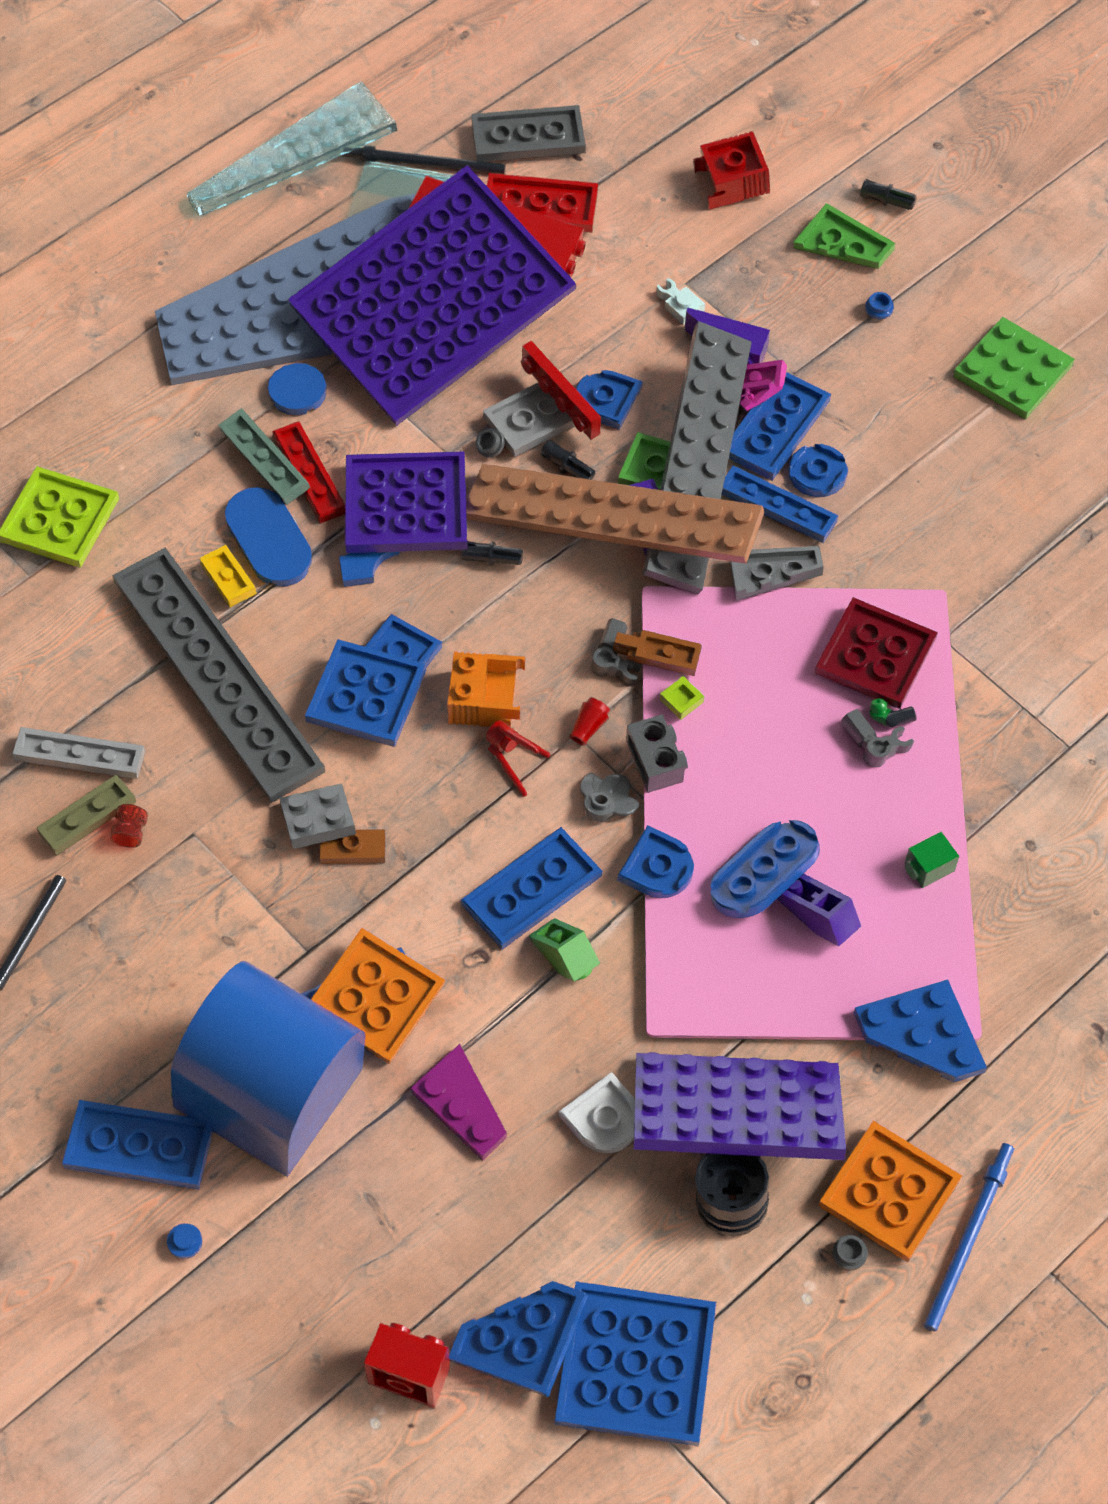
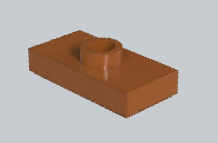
M385 829L356 830L355 835L320 843L321 864L385 863Z

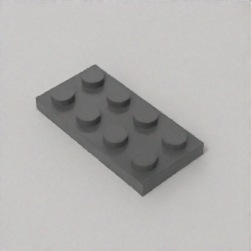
M579 105L471 114L477 161L485 162L586 153Z

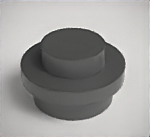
M489 428L483 430L476 438V447L484 457L494 458L504 448V436L497 429Z
M845 1235L835 1242L832 1256L839 1267L853 1271L865 1264L868 1250L866 1244L860 1238L853 1235Z

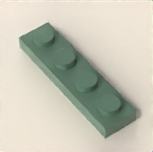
M242 408L218 425L221 432L286 505L310 488L306 479Z

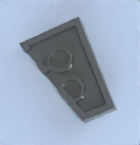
M819 546L753 549L750 552L747 564L729 561L736 601L822 576L824 568Z

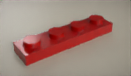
M532 340L522 345L521 365L528 375L531 374L538 381L541 390L545 394H550L555 400L558 409L562 413L566 412L579 432H584L590 440L599 436L601 416Z

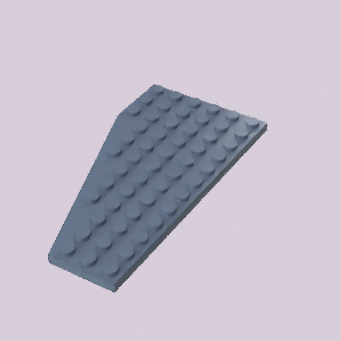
M416 194L386 199L155 310L171 386L332 355L333 353L289 305L288 299L408 210Z

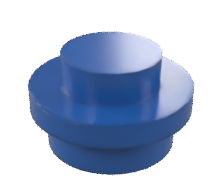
M884 292L873 293L865 304L867 314L875 319L888 318L894 309L891 297Z
M188 1223L175 1226L167 1237L169 1251L175 1257L181 1259L195 1256L200 1251L203 1243L199 1229Z

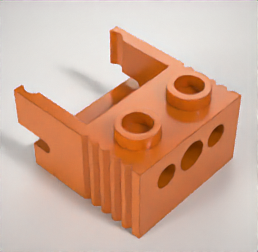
M454 651L447 704L448 724L455 723L458 725L461 723L462 725L467 724L469 726L472 724L473 726L491 727L496 721L503 720L511 727L512 719L520 720V706L513 707L516 670H525V657L498 654L482 655L481 653L470 654V652L465 654L464 652Z

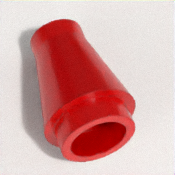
M592 697L587 702H582L569 737L577 744L585 746L588 740L609 720V707L602 701Z

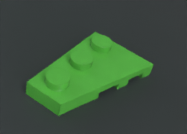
M826 203L796 238L794 248L879 269L895 250V243Z

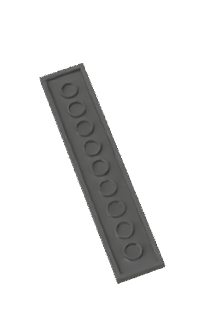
M700 321L695 325L660 490L721 499L752 341ZM648 548L642 575L699 594L703 590L709 558Z
M166 547L112 575L116 586L271 803L325 773L324 764Z

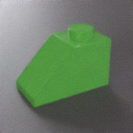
M556 918L529 935L532 943L561 976L574 982L589 976L592 969L600 964L585 932Z

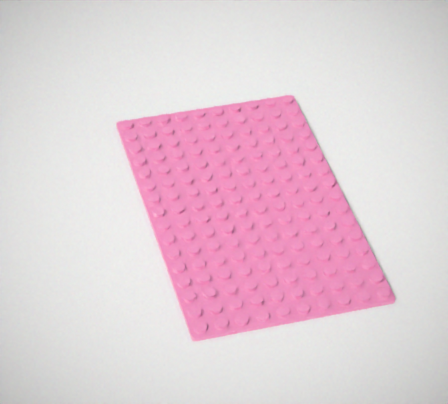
M672 586L644 587L642 589V630L702 645L695 676L643 664V720L663 714L667 725L671 724L675 730L677 737L675 744L678 751L683 750L688 762V769H685L684 782L647 793L644 786V830L649 825L680 840L687 846L694 863L692 880L681 893L668 898H656L645 894L647 1035L651 1038L865 1040L853 1013L855 1007L948 979L975 1041H978L981 1038L982 1029L946 592L943 590L778 588L736 601L734 587H703L699 594ZM852 597L938 632L936 641L901 708L912 706L916 712V721L900 725L905 730L903 735L898 738L904 742L913 739V746L906 753L896 752L881 767H871L864 761L863 753L865 750L863 747H858L841 724V720L847 713L858 709L877 733L876 737H889L897 727L889 728L871 718L869 714L870 703L875 700L874 698L814 673L815 667ZM684 676L704 695V703L680 720L660 701V693ZM887 704V708L893 711L900 710ZM656 738L647 739L649 741H658ZM659 764V765H658L659 767H662V768L670 767V766L667 765V764ZM789 820L805 822L815 830L820 845V852L816 862L804 874L852 898L861 927L843 944L837 946L816 935L777 899L757 915L747 918L726 916L720 913L712 902L710 884L713 876L768 825L781 821V824L789 823ZM942 831L960 856L956 870L922 888L916 879L910 878L905 869L908 849Z

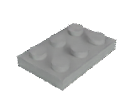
M538 383L483 410V418L491 428L497 429L503 434L504 445L514 457L575 427L573 420L566 412L562 413L558 409L555 400L549 393L545 394Z

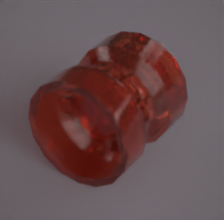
M132 804L119 805L115 814L117 824L111 828L110 840L123 847L136 848L140 846L143 838L141 829L147 824L148 812Z

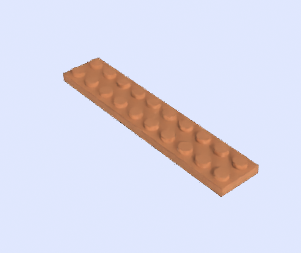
M483 463L466 502V518L468 520L747 564L764 515L762 505Z

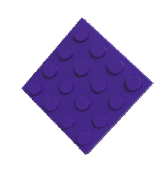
M464 451L346 455V553L466 550L467 518Z

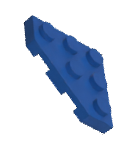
M948 979L864 1004L854 1009V1016L865 1042L877 1048L882 1046L898 1054L897 1057L921 1068L925 1066L941 1073V1077L951 1082H957L986 1072L987 1066Z
M551 1281L541 1286L540 1290L524 1298L518 1297L495 1308L494 1312L478 1320L474 1318L462 1324L450 1351L449 1360L466 1368L549 1397L588 1295L586 1292Z

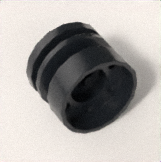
M712 1153L704 1155L697 1165L695 1189L698 1214L705 1225L718 1234L732 1237L748 1234L759 1227L767 1215L769 1205V1175L766 1164L761 1157ZM729 1195H736V1199L729 1200Z

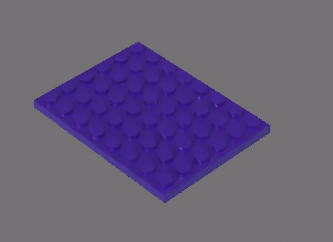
M466 165L291 296L288 302L384 413L398 426L576 290V283L471 168Z

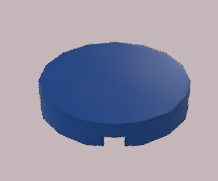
M293 363L285 365L275 371L269 379L268 393L270 400L279 411L288 415L307 414L308 410L312 408L315 410L320 407L326 397L327 388L323 374L317 368L308 364Z
M815 444L814 447L808 448L807 446L801 447L793 454L789 463V479L794 487L803 494L812 497H827L837 493L844 486L848 475V466L845 463L843 454L834 447L825 444Z

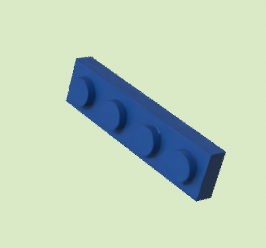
M732 466L725 476L722 490L723 496L736 502L762 505L765 516L821 543L825 542L837 523V514L738 467Z

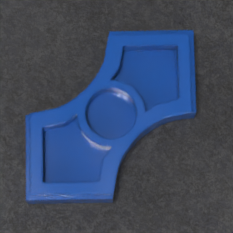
M367 552L349 553L339 556L343 586L374 583V574L378 566L386 559L391 558V556L394 557V555L397 556L400 553Z

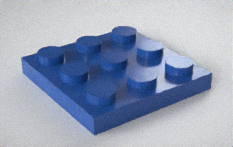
M338 639L307 709L305 720L308 723L395 747L425 675L426 664Z

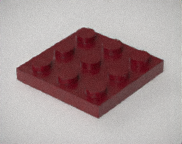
M852 597L821 655L814 673L874 699H883L888 705L901 709L936 641L938 632Z

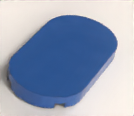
M258 487L248 488L235 494L229 500L225 510L227 527L256 576L269 584L268 582L276 583V586L283 587L296 584L305 578L312 564L311 548L282 499L275 492Z
M789 820V823L781 824V821L765 827L713 876L710 884V893L715 908L720 913L733 918L751 917L768 908L816 862L820 852V845L815 830L807 823L798 820Z

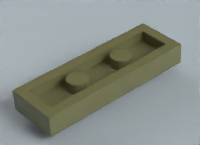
M116 774L38 826V834L57 856L136 803L135 796Z

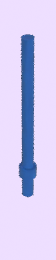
M1001 1144L993 1165L988 1166L983 1177L985 1181L983 1189L924 1323V1327L930 1331L937 1332L998 1188L1004 1185L1008 1175L1006 1169L1015 1150L1010 1144Z

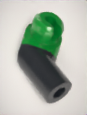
M875 699L870 703L869 714L871 718L889 728L914 722L917 719L916 712L912 706L893 711L887 708V703L883 699Z

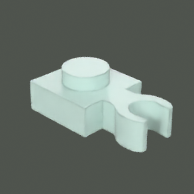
M670 278L666 279L667 290L663 289L659 284L657 285V296L665 300V309L683 325L685 324L688 307L705 311V303L687 287L678 290L675 282Z

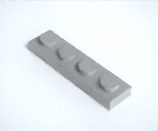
M21 727L12 755L16 761L114 776L117 774L120 777L138 779L145 756V748L142 745Z

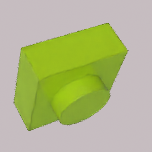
M682 676L660 693V701L682 720L704 703V695Z

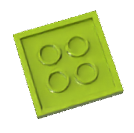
M36 466L0 528V542L81 568L120 499L118 491Z

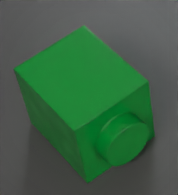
M941 831L908 849L905 869L910 878L916 879L920 886L924 888L955 872L960 856Z

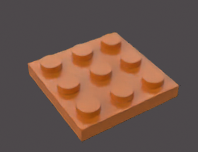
M361 928L311 1000L364 1031V1049L390 1065L444 986L445 979L364 928Z
M873 1120L821 1198L818 1206L908 1263L958 1186L962 1175Z

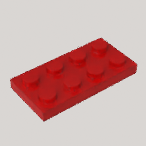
M495 173L488 174L487 187L499 200L582 227L584 232L593 233L599 183Z

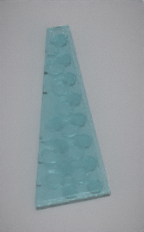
M361 81L188 192L189 202L201 217L398 131L396 122Z

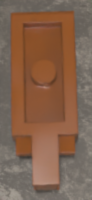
M642 630L641 633L634 632L633 635L617 632L613 646L614 652L626 655L627 659L634 662L695 676L702 649L700 643Z

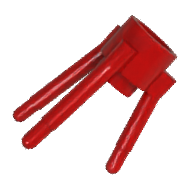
M503 720L496 721L486 734L487 741L491 743L488 751L497 758L521 795L527 796V791L501 752H511L517 744H520L533 753H539L546 758H549L551 754L520 735Z

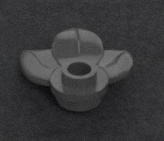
M589 773L583 778L580 792L585 797L584 809L590 819L603 822L612 815L628 816L638 809L640 803L628 796L631 785L628 777L621 774H612L603 780L594 773Z

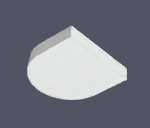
M612 1072L559 1111V1117L586 1147L593 1151L614 1153L625 1149L634 1141L635 1098Z

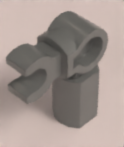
M611 618L606 624L598 649L593 654L591 670L597 676H618L625 684L635 685L637 676L630 674L628 671L640 672L642 663L622 660L620 656H617L618 653L613 651L617 632L626 634L627 624Z
M858 709L847 713L841 720V724L858 747H863L865 750L863 759L871 767H881L896 752L906 753L913 746V739L905 742L898 739L904 733L905 728L903 726L895 728L889 737H876L877 733Z

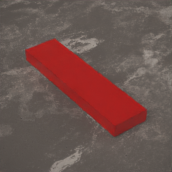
M300 421L273 430V438L281 453L306 479L310 486L303 494L319 523L321 524L346 514V505Z

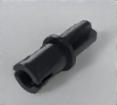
M869 179L864 180L860 196L881 201L884 206L891 204L908 210L914 208L917 200L915 194L893 188V184L887 186L870 181Z
M553 440L547 441L541 449L542 453L540 455L558 466L562 473L569 472L576 478L593 480L596 471L577 459L575 452L563 449Z
M467 541V549L462 550V559L487 562L489 566H492L494 562L521 565L523 550L496 546V542L493 541L490 544Z

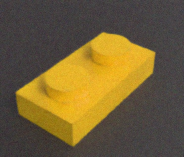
M226 545L199 558L200 565L229 607L257 594L256 587Z

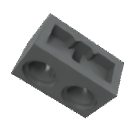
M663 714L627 725L626 743L647 793L684 782L685 769H688L685 753L683 750L678 751L675 744L677 742L675 730L671 724L667 725ZM656 738L658 741H649L647 739ZM659 764H667V765H669L670 767L662 768V767H659L658 765H659Z

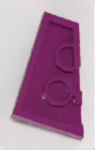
M460 1044L411 1087V1093L482 1161L507 1139V1132Z

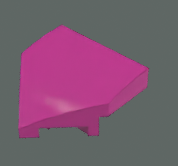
M783 359L747 365L740 406L748 411L783 389L787 369Z

